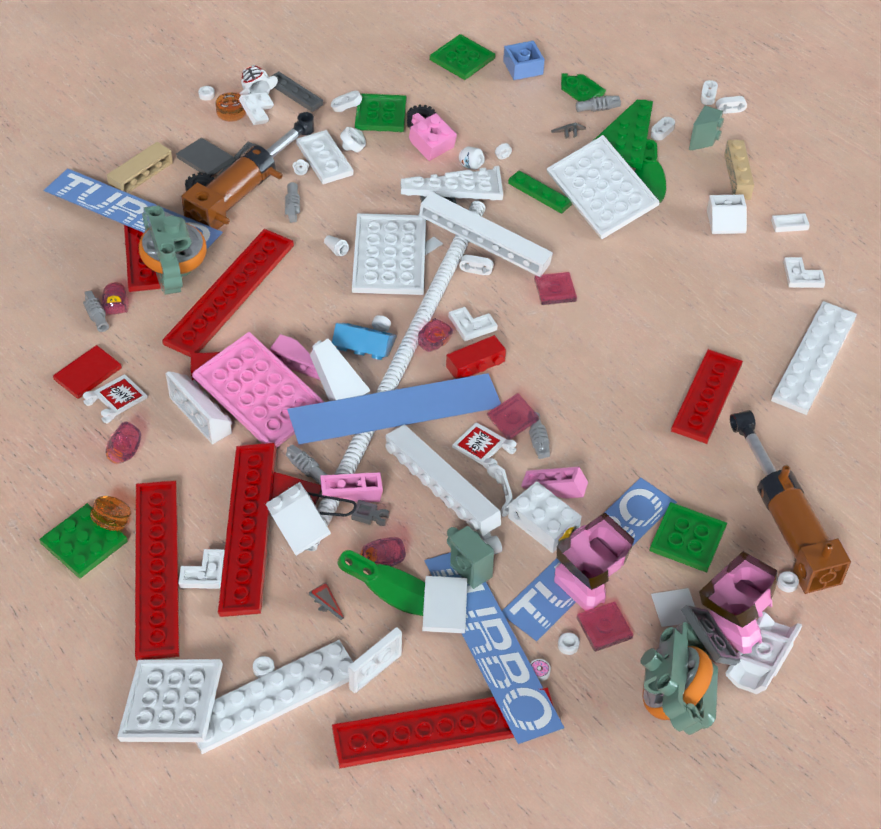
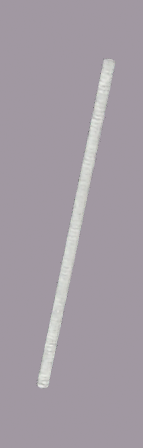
M473 201L469 207V211L481 217L486 209L485 205L480 201ZM455 235L376 393L397 389L469 241ZM375 431L354 434L355 436L352 438L334 475L355 473ZM322 498L317 510L319 512L335 513L340 501ZM321 515L328 526L333 516ZM320 541L306 550L316 551Z

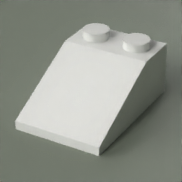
M300 482L266 503L269 512L296 556L331 534L311 497Z

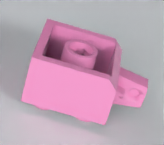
M419 113L412 116V123L414 125L410 128L409 139L428 161L454 148L457 134L437 113L426 119Z

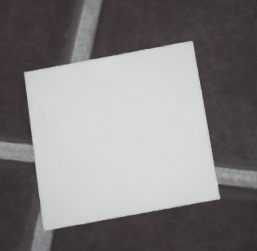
M689 588L651 594L661 627L679 625L683 622L689 623L681 611L686 605L695 607Z

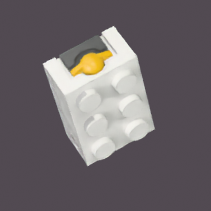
M537 481L509 504L508 518L551 553H554L557 550V546L568 539L572 532L578 529L581 524L582 516Z

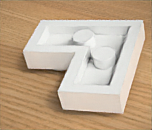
M267 92L240 96L238 100L253 125L268 122L269 118L264 110L272 109L274 103Z
M802 257L784 258L783 263L789 287L824 288L825 279L822 270H805Z
M466 307L449 312V319L464 342L497 331L498 325L490 314L473 319Z
M204 549L202 566H181L179 588L220 589L225 550Z

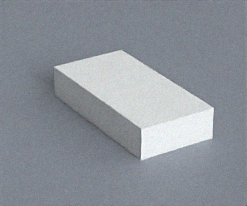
M805 213L773 215L771 218L775 232L809 230L810 224Z

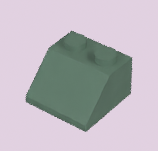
M706 105L703 107L693 125L689 150L710 147L714 145L716 140L719 141L722 133L719 130L724 123L722 110Z

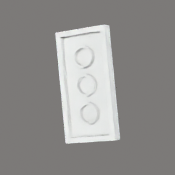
M327 130L296 139L297 146L322 184L353 175L352 167Z

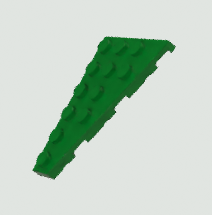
M637 99L594 140L604 135L631 168L642 169L653 101Z

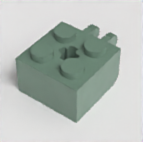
M469 526L461 530L454 527L449 528L447 531V544L451 548L450 566L462 578H467V583L472 589H475L493 577L494 550Z

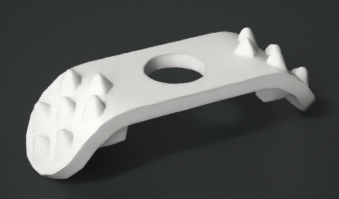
M491 464L487 468V473L496 479L498 484L502 485L506 502L501 508L500 515L505 517L509 513V504L514 499H512V492L505 469L499 465Z

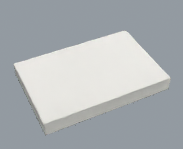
M426 576L422 631L465 633L467 578Z
M396 627L348 666L349 689L354 694L402 655L401 630Z

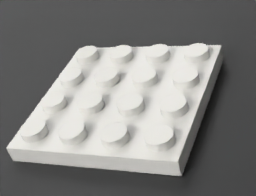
M138 660L117 736L119 741L205 742L223 665L221 660Z

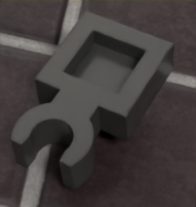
M362 500L357 501V508L351 515V520L371 525L372 521H376L380 526L386 525V519L381 517L389 518L388 510H377L376 504Z

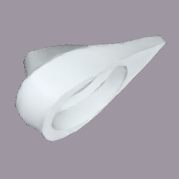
M346 127L340 134L343 140L342 147L346 151L353 150L358 153L366 145L361 130Z

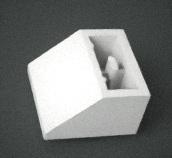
M744 195L709 196L707 214L712 234L746 233L747 206Z

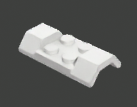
M762 611L763 616L757 620L761 630L762 643L757 642L751 648V653L743 654L738 651L737 655L741 660L736 666H729L725 673L728 679L737 688L754 694L765 691L792 649L793 642L800 632L802 624L797 623L792 627H788L774 622L766 612Z

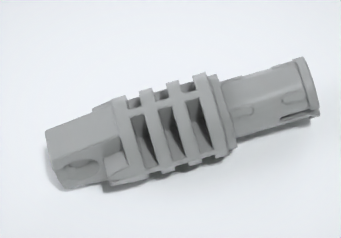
M606 95L604 97L600 96V98L592 97L587 101L576 102L577 112L587 110L596 112V110L604 111L605 109L609 110L621 106L619 96Z
M291 182L287 185L288 194L285 196V215H288L290 223L297 222V214L300 213V196L298 195V185Z
M92 290L86 291L83 304L90 320L95 322L99 332H105L109 328L105 319V310L99 298H95Z
M534 412V419L533 414L530 413L528 420L531 426L529 434L532 446L539 459L550 457V442L547 430L541 423L540 414Z
M291 445L287 447L286 456L290 462L307 477L314 478L321 485L320 475L327 474L319 468V464L305 451L300 450L296 446Z

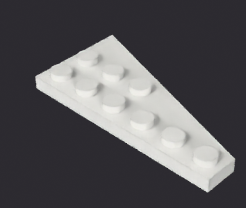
M494 166L491 170L480 168L476 172L471 170L445 173V176L437 177V174L430 175V178L420 176L403 178L400 183L401 194L408 196L422 195L427 197L433 192L443 198L490 199L493 201L503 199L499 166Z

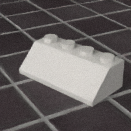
M170 371L166 373L170 399L212 445L232 434V422L229 416L221 412L219 406L210 400L205 391H201L195 380L192 381L185 374Z

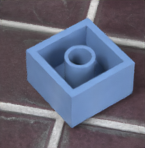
M534 41L504 46L503 62L513 80L543 75L545 59Z

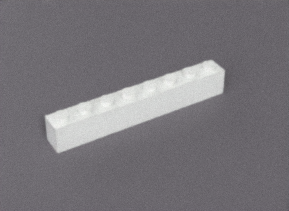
M433 192L420 205V217L539 277L542 276L551 263L553 252Z
M405 424L386 434L385 446L387 451L396 456L398 461L402 465L404 464L412 475H416L424 486H428L436 497H440L448 508L453 509L461 520L463 519L467 522L473 531L484 536L501 525L500 510Z

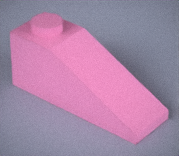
M280 334L271 346L270 351L289 369L320 380L310 353L297 340Z
M580 467L526 471L521 486L524 489H528L537 481L557 497L565 499L584 497L588 481Z
M380 472L320 475L322 495L353 500L355 502L358 500L380 502L383 491Z

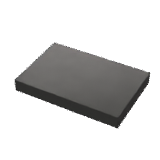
M202 137L176 153L177 158L202 174L204 172L206 175L210 174L211 176L234 162L232 155Z
M687 605L681 609L714 662L734 666L740 662L741 659L708 610Z

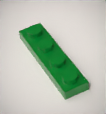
M519 170L508 179V184L561 214L572 205L568 197Z

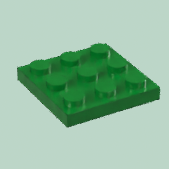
M461 34L429 55L430 61L463 80H466L495 59L494 52Z
M360 93L362 100L356 110L355 129L363 131L404 132L407 96Z
M670 502L649 551L707 573L727 527V522Z
M88 503L39 539L40 544L79 579L128 542L127 537L115 526L107 527V525H111L110 522L109 524L102 522V520H106L102 515L97 518L96 514L98 512Z

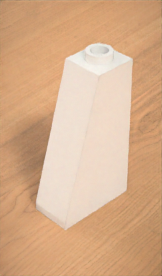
M329 339L323 342L320 340L312 346L313 350L310 357L329 401L369 394L370 389Z

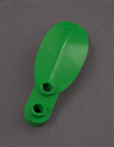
M647 139L642 169L636 168L635 173L659 200V203H661L666 194V178L664 170L657 160V143L654 140Z
M346 550L339 556L337 560L339 568L363 581L380 599L403 612L423 616L424 581L397 568L375 564L373 561L351 550Z

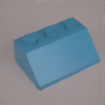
M336 323L332 344L337 346V350L347 351V349L354 350V354L365 356V353L372 354L371 358L382 360L383 357L389 356L397 335L349 323Z

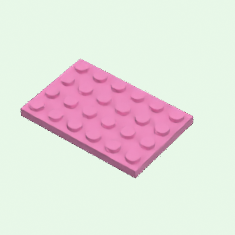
M250 332L239 338L192 374V377L262 444L275 443L276 448L295 434L287 409L324 402Z

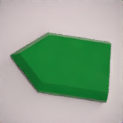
M561 73V90L578 102L590 100L592 97L600 98L606 92V89L584 74L568 76V73Z

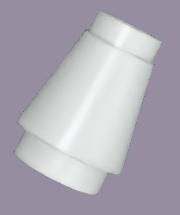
M331 235L326 236L324 239V244L336 256L347 254L349 245L345 240Z

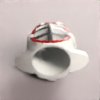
M252 65L242 72L241 84L244 90L239 93V96L262 92L269 94L270 90L276 86L278 79L276 76L269 77L266 71L256 65Z

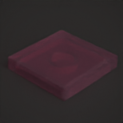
M569 272L541 275V277L535 275L534 281L541 305L577 301Z
M519 393L487 413L488 418L504 437L509 440L540 420L539 416Z
M615 601L577 614L576 618L594 652L633 639V633Z

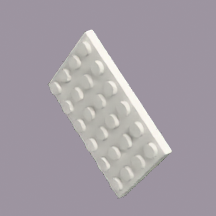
M604 135L547 168V173L601 240L659 206V200Z
M357 213L352 293L424 295L426 219L419 215Z

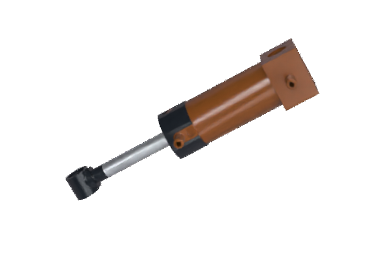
M309 112L300 113L297 116L294 128L270 148L265 150L261 146H252L208 185L203 186L197 182L181 195L184 216L217 230L224 224H229L230 219L226 217V212L270 175L277 179L283 177L282 173L275 170L276 165L273 157L298 136L311 135L314 132L313 114Z
M747 410L731 414L729 420L733 432H739L740 435L745 437L765 474V477L757 486V491L796 560L793 573L797 575L804 594L842 585L851 560L838 538L829 540L790 467L784 465L782 470L776 471L754 431L756 422L752 411Z

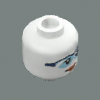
M467 146L459 154L461 165L469 169L476 170L480 168L485 160L482 150L475 147Z

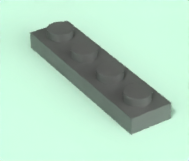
M278 71L272 75L278 79L274 87L275 89L310 112L323 106V99Z

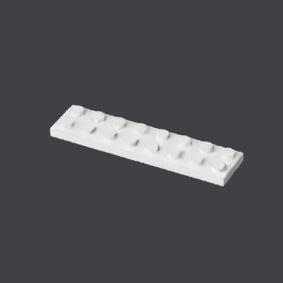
M824 301L822 302L775 390L772 402L807 415L856 319V313Z
M340 640L215 699L205 742H195L201 754L348 683V666L353 661Z

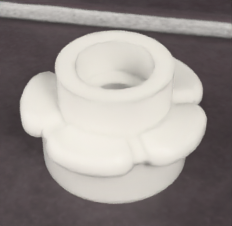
M299 159L293 163L292 167L297 175H304L308 171L309 164Z

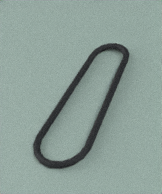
M307 492L311 496L348 502L354 505L349 513L319 512L320 515L346 517L353 514L357 508V504L353 500Z

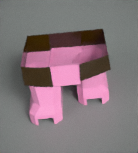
M604 512L589 524L576 529L568 539L557 546L556 558L561 564L555 569L554 582L581 608L587 612H593L594 607L601 602L605 603L606 589L604 584L609 581V576L618 571L621 566H624L635 539Z
M744 551L699 591L702 605L711 610L709 613L731 646L741 653L747 654L752 652L751 648L757 642L762 643L761 630L756 618L763 616L762 611L767 606L772 607V597L777 585L778 574L776 569Z

